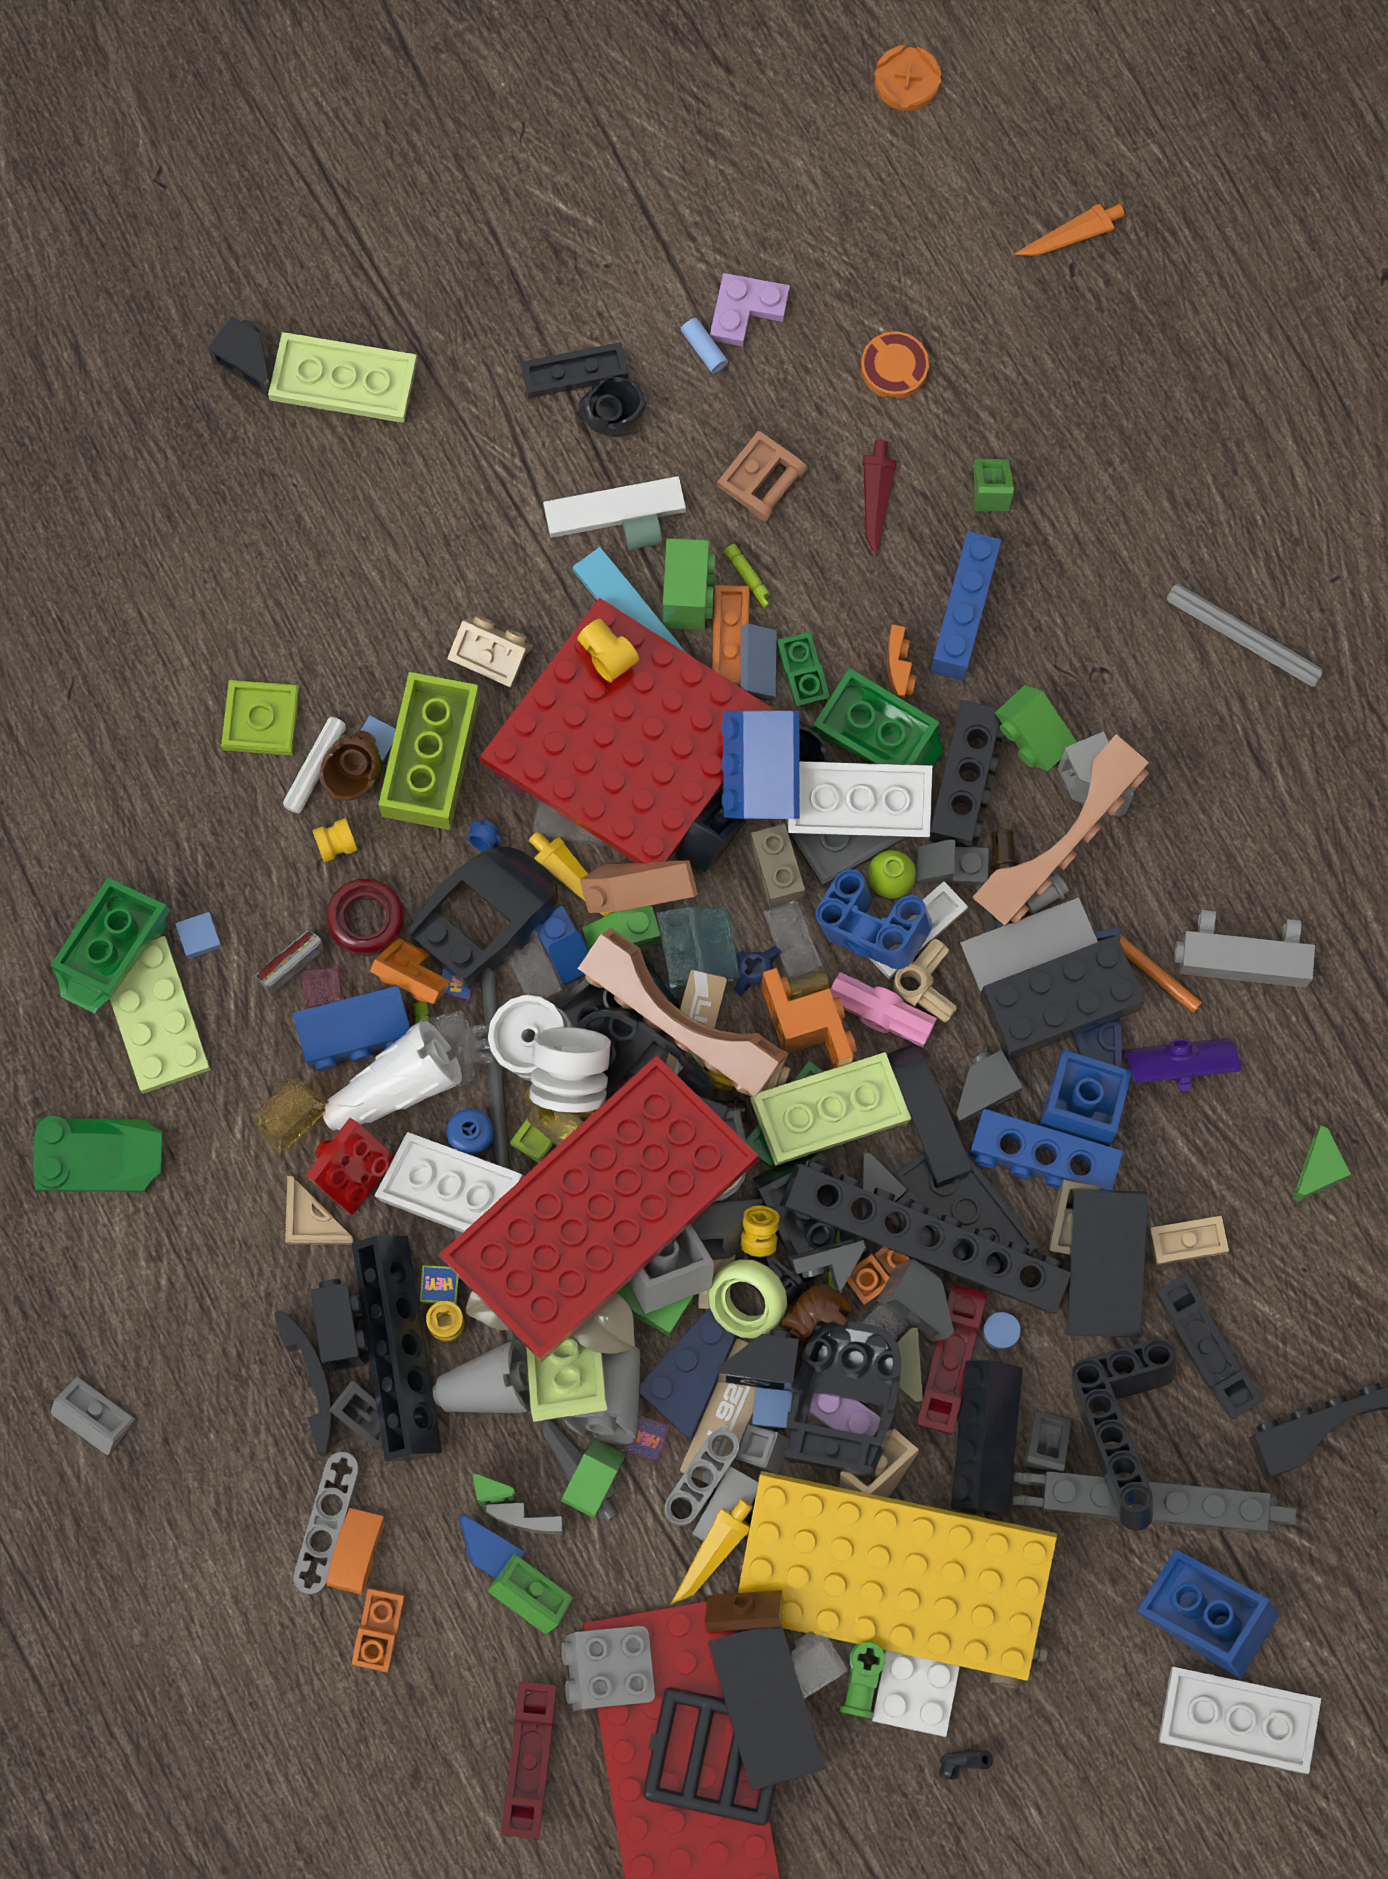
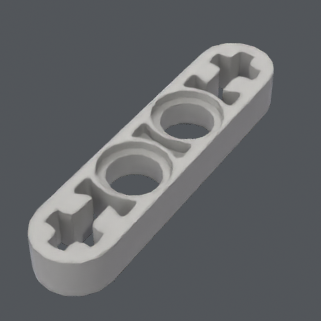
M347 1452L333 1454L325 1464L294 1571L293 1580L295 1586L306 1595H317L327 1586L326 1580L335 1546L352 1502L360 1467L358 1461ZM343 1459L348 1460L347 1465L352 1469L351 1475L345 1474L341 1482L342 1487L349 1486L346 1494L336 1488H326L328 1481L336 1484L338 1473L332 1469L334 1464L340 1465ZM329 1495L339 1496L343 1503L341 1511L334 1516H328L322 1510V1502ZM319 1531H326L332 1537V1545L325 1552H317L311 1545L313 1535ZM308 1553L318 1559H328L326 1566L318 1563L316 1574L321 1577L320 1583H313L311 1588H306V1581L301 1579L302 1573H309L313 1564L310 1560L305 1561Z

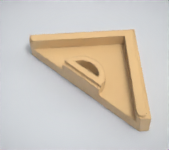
M287 1176L285 1243L291 1245H352L354 1238L293 1176Z

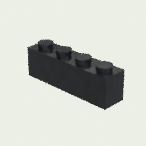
M994 1360L965 1362L951 1509L975 1514L983 1513L984 1515H1009L1022 1367Z

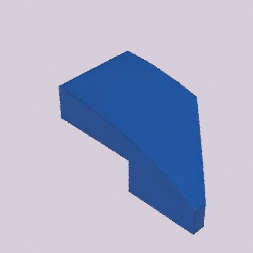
M463 1514L459 1516V1525L462 1527L466 1545L464 1547L466 1557L470 1558L472 1565L496 1579L514 1553L520 1558L524 1555V1551Z

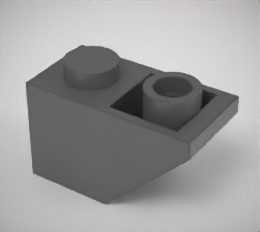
M762 1199L712 1203L691 1223L712 1260L730 1259L741 1250V1234L745 1230L742 1225L744 1211L752 1206H763Z

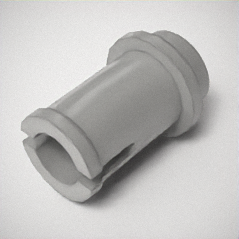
M1058 874L1053 877L1051 875L1048 876L1053 880V883L1040 897L1033 893L1025 902V905L1030 908L1029 912L1031 914H1036L1058 898L1060 900L1065 899L1064 894L1069 892Z

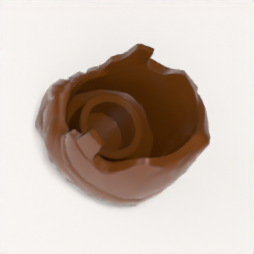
M362 730L351 736L348 734L343 735L325 753L320 765L319 778L332 800L350 801L361 798L376 783L382 770V760L379 755V749L375 745L376 739L369 732Z
M818 1283L804 1292L796 1303L786 1310L782 1327L785 1331L792 1333L791 1338L799 1339V1341L807 1344L813 1334L826 1324L834 1322L844 1326L848 1313L851 1312V1305L837 1290L824 1283Z

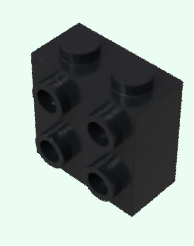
M340 1279L319 1282V1288L310 1290L321 1363L328 1372L365 1366L363 1356L369 1354L366 1334L363 1328H359L358 1320L363 1319L358 1292H352L347 1283L341 1284Z

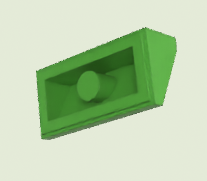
M473 1473L476 1497L481 1507L486 1508V1504H509L516 1502L517 1495L513 1487Z
M515 1553L488 1589L491 1595L545 1634H548L558 1626L574 1598Z

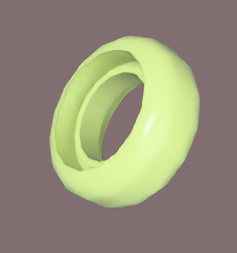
M739 1259L724 1265L713 1277L712 1288L708 1290L709 1307L716 1321L728 1332L741 1338L756 1339L761 1334L768 1335L770 1330H774L783 1320L788 1305L786 1290L780 1278L769 1267L754 1260ZM736 1282H748L754 1285L765 1299L764 1314L748 1316L740 1312L731 1300V1285Z

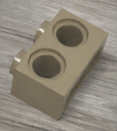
M782 824L752 832L750 846L769 909L772 910L804 901L805 888L786 825Z

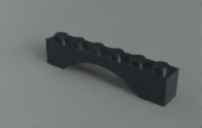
M1376 1383L1358 1390L1360 1397L1347 1401L1346 1396L1342 1395L1324 1402L1326 1406L1324 1410L1313 1413L1311 1407L1290 1414L1292 1419L1290 1422L1279 1425L1277 1419L1256 1426L1258 1433L1249 1437L1264 1479L1275 1477L1305 1465L1314 1448L1328 1432L1340 1423L1357 1415L1388 1410V1387L1382 1389L1380 1383Z

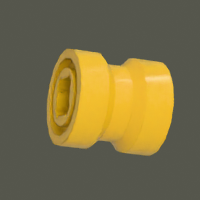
M346 818L335 821L332 827L325 828L321 826L312 830L324 863L334 860L336 855L340 853L351 854L358 851Z
M760 1205L752 1206L744 1211L742 1225L745 1230L741 1234L740 1247L745 1253L764 1257L776 1251L777 1235L775 1232L779 1228L780 1220L777 1211Z
M440 1301L435 1303L427 1313L426 1323L431 1334L437 1340L451 1342L462 1335L465 1328V1320L460 1308L450 1301Z

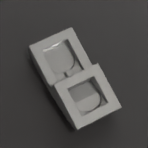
M730 1466L692 1535L704 1541L720 1508L732 1512L741 1498L752 1504L756 1497L758 1482Z
M524 1503L486 1504L487 1514L508 1526L533 1533L563 1534L562 1516L526 1518Z

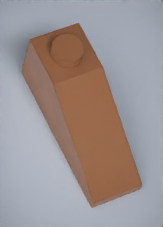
M690 861L604 864L580 879L588 913L619 912L698 895Z

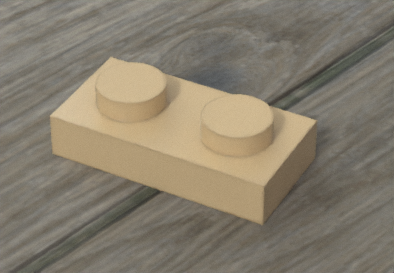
M1222 1216L1157 1226L1148 1230L1156 1266L1227 1254L1229 1252Z

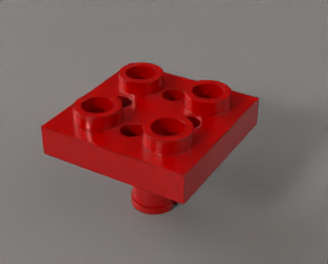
M349 1118L332 1141L324 1140L317 1146L315 1151L317 1161L305 1176L340 1208L353 1215L387 1171L395 1156L363 1126Z

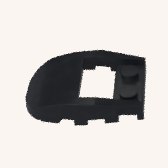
M511 847L490 848L472 858L436 888L407 931L410 938L468 989H471L475 986L473 978L487 968L493 972L505 963L504 958L517 948L522 950L531 941V933L538 924H544L554 910L558 899L557 885L549 871L529 854ZM463 884H466L510 922L484 951L439 914L443 902Z
M617 1007L598 1009L586 1015L575 1027L596 1031L605 1035L611 1041L609 1066L607 1070L603 1071L608 1077L607 1087L605 1088L607 1091L606 1101L615 1094L613 1092L614 1089L653 1041L678 1059L683 1068L677 1076L696 1095L706 1099L716 1085L714 1079L689 1052L682 1050L674 1043L672 1036L663 1030L655 1029L647 1024L643 1018L628 1010Z
M846 1321L845 1325L841 1326L831 1322L819 1328L809 1339L802 1355L804 1361L798 1376L793 1379V1385L790 1389L792 1393L791 1408L787 1416V1428L791 1432L790 1450L784 1449V1458L793 1464L795 1462L863 1475L866 1478L872 1479L894 1429L901 1379L899 1347L887 1331L877 1326ZM814 1393L883 1405L876 1437L806 1424Z

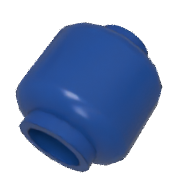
M466 1108L458 1111L451 1117L447 1125L446 1135L452 1149L478 1158L490 1150L494 1142L495 1132L490 1118L484 1112L478 1109Z

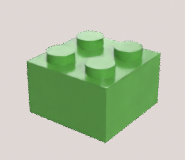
M666 539L663 625L667 629L705 630V619H712L715 553H709V540Z

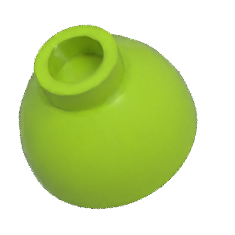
M886 850L877 854L870 862L867 869V880L872 890L879 896L896 899L903 897L913 888L916 882V868L911 858L905 853L897 850Z

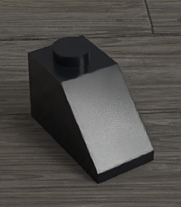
M231 316L208 347L211 359L214 363L268 397L270 379L260 330L248 320L244 319L241 322Z
M719 796L692 822L676 854L685 859V861H690L691 867L706 873L720 859L747 819L724 818L722 796Z

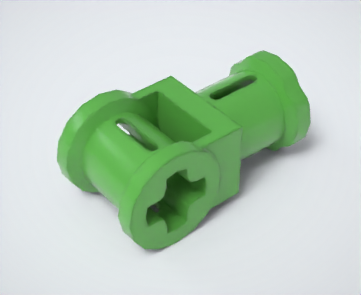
M873 1642L856 1644L850 1652L849 1687L845 1705L840 1707V1712L873 1719L874 1713L871 1711L875 1688H877L879 1673L886 1663V1656L879 1645ZM867 1648H870L871 1655L877 1657L876 1664H869L868 1669L864 1670V1664L858 1661V1655L865 1654Z

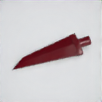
M876 440L874 442L873 456L864 455L862 465H864L866 539L876 558L897 463L896 460L887 458L888 442L884 440Z

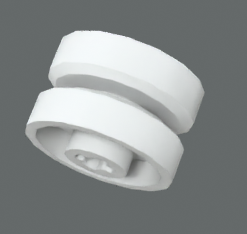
M523 995L510 999L497 1010L490 1022L488 1033L490 1049L499 1064L523 1079L531 1081L532 1070L537 1068L532 1062L535 1034L549 1028H575V1025L566 1013L542 997Z

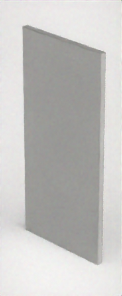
M1076 898L1023 918L1016 924L1010 923L960 942V945L981 992L985 985L1098 943L1080 899Z

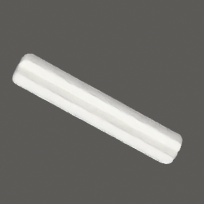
M330 717L324 725L283 801L284 807L289 811L299 814L304 808L319 780L320 765L325 753L338 738L342 737L346 730L345 723L340 719Z

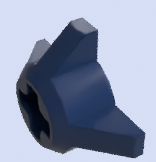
M776 946L763 953L751 952L746 954L743 950L740 951L736 957L740 960L739 971L741 976L734 990L742 996L751 985H762L763 972L773 969L772 963L782 951Z

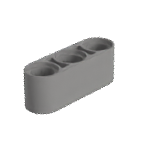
M718 1429L709 1435L665 1503L664 1515L670 1524L684 1527L696 1518L739 1451V1440L732 1431ZM718 1437L727 1438L732 1444V1452L725 1457L716 1455L712 1450L714 1439ZM704 1468L710 1472L712 1482L708 1487L699 1488L693 1484L691 1474L695 1469ZM677 1499L686 1500L691 1506L690 1516L685 1519L675 1518L671 1513V1503Z

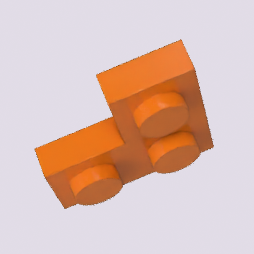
M398 938L374 960L370 972L379 976L382 982L391 986H399L409 991L415 999L432 1004L446 992L450 980L424 967L430 956L425 950L401 938Z

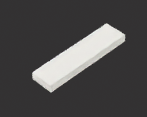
M679 476L543 502L550 538L621 525L622 520L651 514L663 517L686 512Z

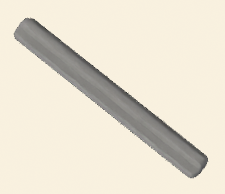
M1175 584L1167 596L1168 602L1306 684L1315 686L1323 674L1322 668L1180 584Z

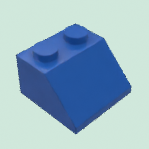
M1063 1049L1044 1101L1038 1125L1110 1146L1117 1134L1132 1071Z

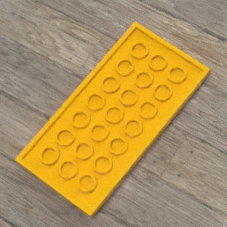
M761 1471L738 1593L782 1590L784 1598L782 1627L785 1629L855 1644L873 1642L883 1650L1028 1681L1057 1533Z

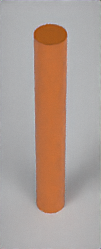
M1120 934V944L1127 959L1192 1013L1200 1007L1203 1002Z

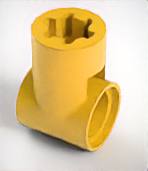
M602 619L594 620L578 635V641L592 655V662L596 670L608 682H612L639 662V656L632 644L623 636L617 638Z

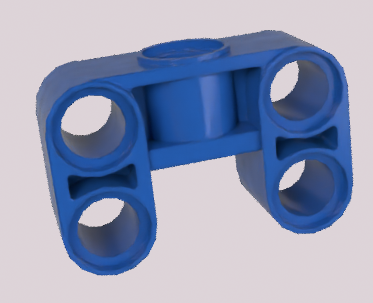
M852 869L839 873L816 909V919L826 939L848 948L859 956L873 959L892 969H903L909 966L932 929V919L924 901L918 896H905L895 904L887 919L883 917L880 920L866 914L872 902V894L863 875L859 871ZM858 889L857 892L848 895L850 891ZM919 915L916 919L908 921L911 916ZM840 918L839 921L830 924L833 919ZM896 944H902L899 948L895 950H889L892 946Z

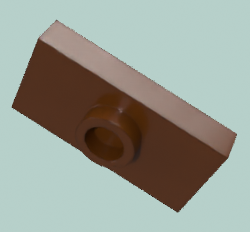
M782 1590L708 1595L705 1615L707 1632L781 1627L784 1602Z

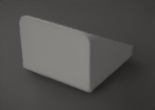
M748 1424L736 1460L778 1474L784 1460V1449H788L790 1440L777 1432Z

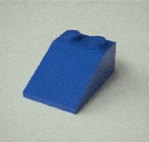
M1175 1549L1137 1610L1138 1614L1184 1645L1240 1679L1279 1617L1269 1599Z

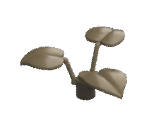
M472 1291L467 1303V1314L492 1328L510 1330ZM615 1294L573 1333L574 1337L587 1349L599 1353L616 1354L633 1349L635 1346L634 1321L629 1304L619 1294Z

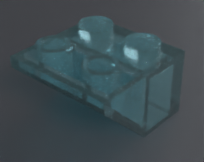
M687 907L657 913V924L661 935L660 941L670 991L686 989L691 970L725 977L727 982L739 980V968L727 909Z

